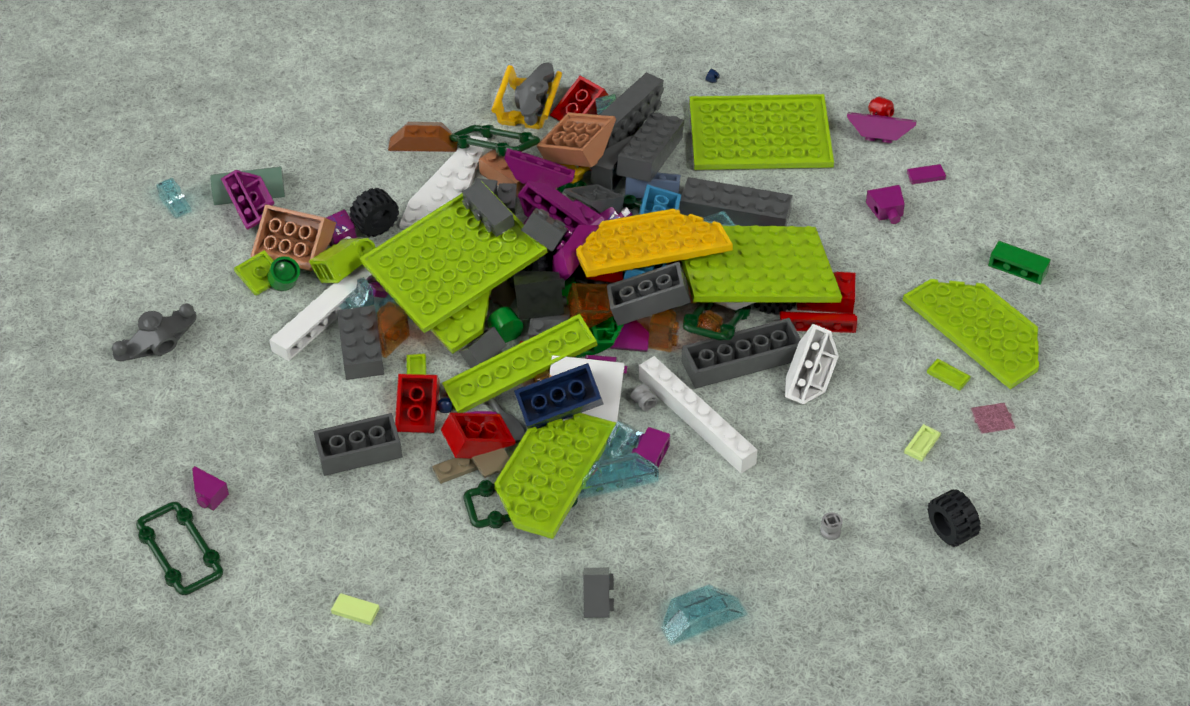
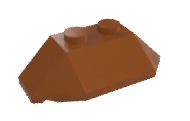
M407 122L390 137L388 151L456 152L458 144L450 140V135L453 133L442 122Z

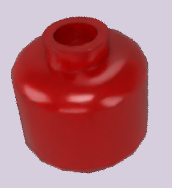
M881 96L872 99L868 106L870 115L892 117L895 112L893 102Z

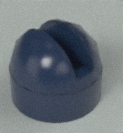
M711 68L705 80L710 83H716L717 80L715 78L719 79L720 75Z
M443 397L438 401L437 407L439 412L449 413L453 410L450 398Z

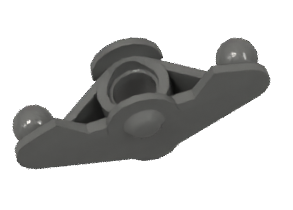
M547 62L539 65L520 86L516 87L515 104L521 110L527 125H534L537 122V115L535 113L537 112L540 115L543 112L547 100L548 83L553 81L555 75L551 63Z
M188 303L182 304L179 310L173 311L172 316L163 317L157 311L143 313L138 319L139 330L131 340L123 339L113 344L114 359L120 362L151 355L162 356L172 351L176 347L178 340L197 319L193 306Z

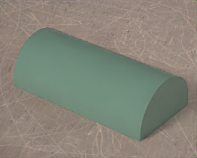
M282 166L241 171L261 176L272 198L285 197ZM231 172L210 175L214 205L233 203L221 180L222 177Z

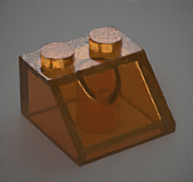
M572 283L567 296L570 317L572 318L580 314L588 328L613 317L608 297V284Z
M390 301L377 312L382 355L384 358H387L410 336L406 312Z
M673 309L652 315L649 323L650 349L672 352L673 346L677 347L679 335L676 334L679 329V322H676V313Z

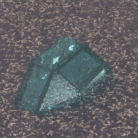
M636 452L596 461L582 480L579 497L583 499L658 482L659 469Z
M708 584L671 599L661 630L670 646L744 617L748 613L738 597Z

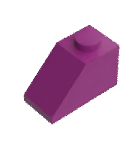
M194 466L192 472L197 503L204 509L209 508L214 511L229 495L227 483Z

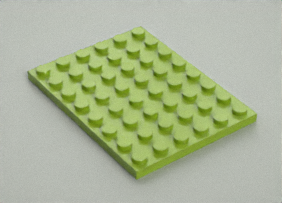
M824 94L689 96L694 170L834 168Z
M461 193L360 257V261L421 331L426 333L548 253L547 248L521 231L524 224L514 214L515 226L497 237L492 232H488L484 223L481 220L478 221L470 209L465 208L462 202L464 200L463 194Z
M722 225L733 244L732 251L681 260L693 302L841 303L842 295L816 227Z

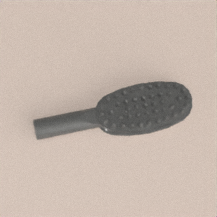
M495 398L488 400L492 409L497 414H501L515 443H519L525 434L521 423L513 415L505 413Z

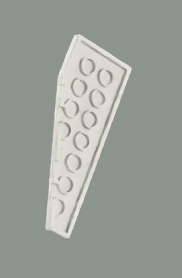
M470 136L473 139L488 141L484 137ZM472 145L469 148H459L409 200L399 224L400 229L408 228L469 188L485 148Z

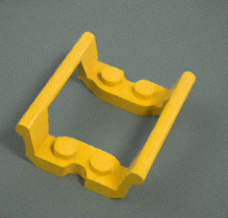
M508 65L491 109L496 114L498 123L508 126L523 124L525 128L532 129L543 128L545 120L548 119L562 72L557 71L553 82L548 83L547 94L549 95L542 115L537 116V122L530 126L525 123L524 116H522L520 111L504 112L502 99L508 82L510 87L516 90V87L520 86L527 79L518 78L513 66Z

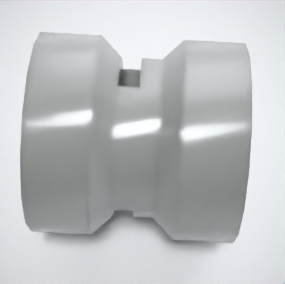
M644 384L637 386L631 393L633 401L639 403V407L645 412L655 407L658 402L655 394L650 393L649 388Z
M833 512L824 514L820 529L823 538L836 540L840 537L843 522L840 515Z

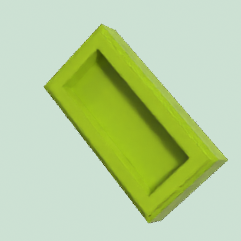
M426 354L406 355L407 374L426 375Z
M938 358L927 369V374L959 391L971 378L970 375Z

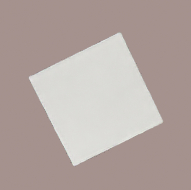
M565 357L551 365L549 377L589 363L604 404L582 413L617 423L624 363ZM573 416L563 419V421L573 418Z

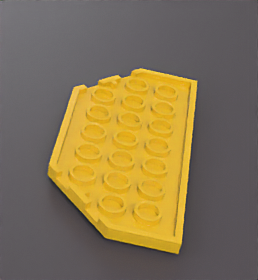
M668 209L602 221L597 231H593L586 238L584 245H580L576 249V255L586 277H595L624 270H633L635 268L732 251L733 244L721 223L715 221L712 223L705 222L702 217L693 214L686 216L680 214V210Z

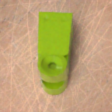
M368 238L342 239L338 244L331 246L309 260V263L321 283H339L362 265L360 257L376 247L374 242Z

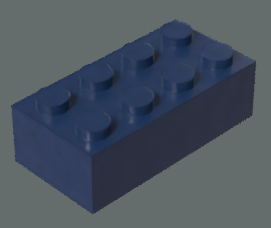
M589 363L514 390L528 429L532 427L542 428L547 426L549 422L558 419L563 420L604 404Z

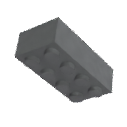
M679 262L607 285L610 309L618 326L691 302L686 278Z
M375 305L337 310L346 380L384 375Z
M392 413L313 431L324 476L403 458L401 442Z

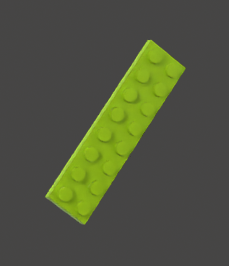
M578 314L442 382V385L457 413H464L538 376L537 374H542L549 370L551 365L565 357H575L597 346V341L581 315Z

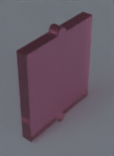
M1005 403L971 408L975 417L974 422L978 424L981 434L1015 429L1011 419L1012 414L1008 412Z

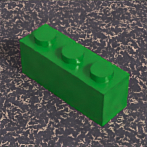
M998 241L990 255L988 266L1041 285L1049 270L1051 259Z

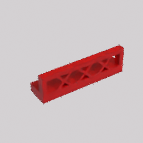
M780 311V320L790 318L796 331H808L812 324H815L831 332L856 333L857 316L855 314Z

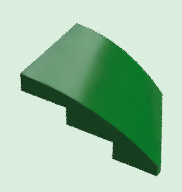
M610 313V318H591V323H586L596 339L597 346L575 357L581 358L586 357V355H596L613 346L624 324L618 326L612 313Z

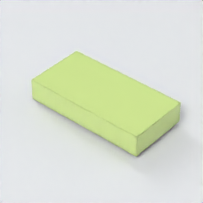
M923 424L905 448L904 453L922 462L941 436V432Z
M340 593L331 612L344 618L371 625L380 608L378 604Z

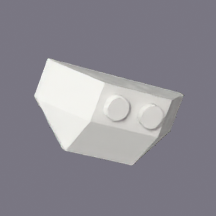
M812 324L799 341L786 376V398L805 404L826 392L839 357L831 331Z

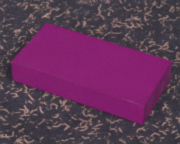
M941 164L907 169V175L912 185L946 180V174Z

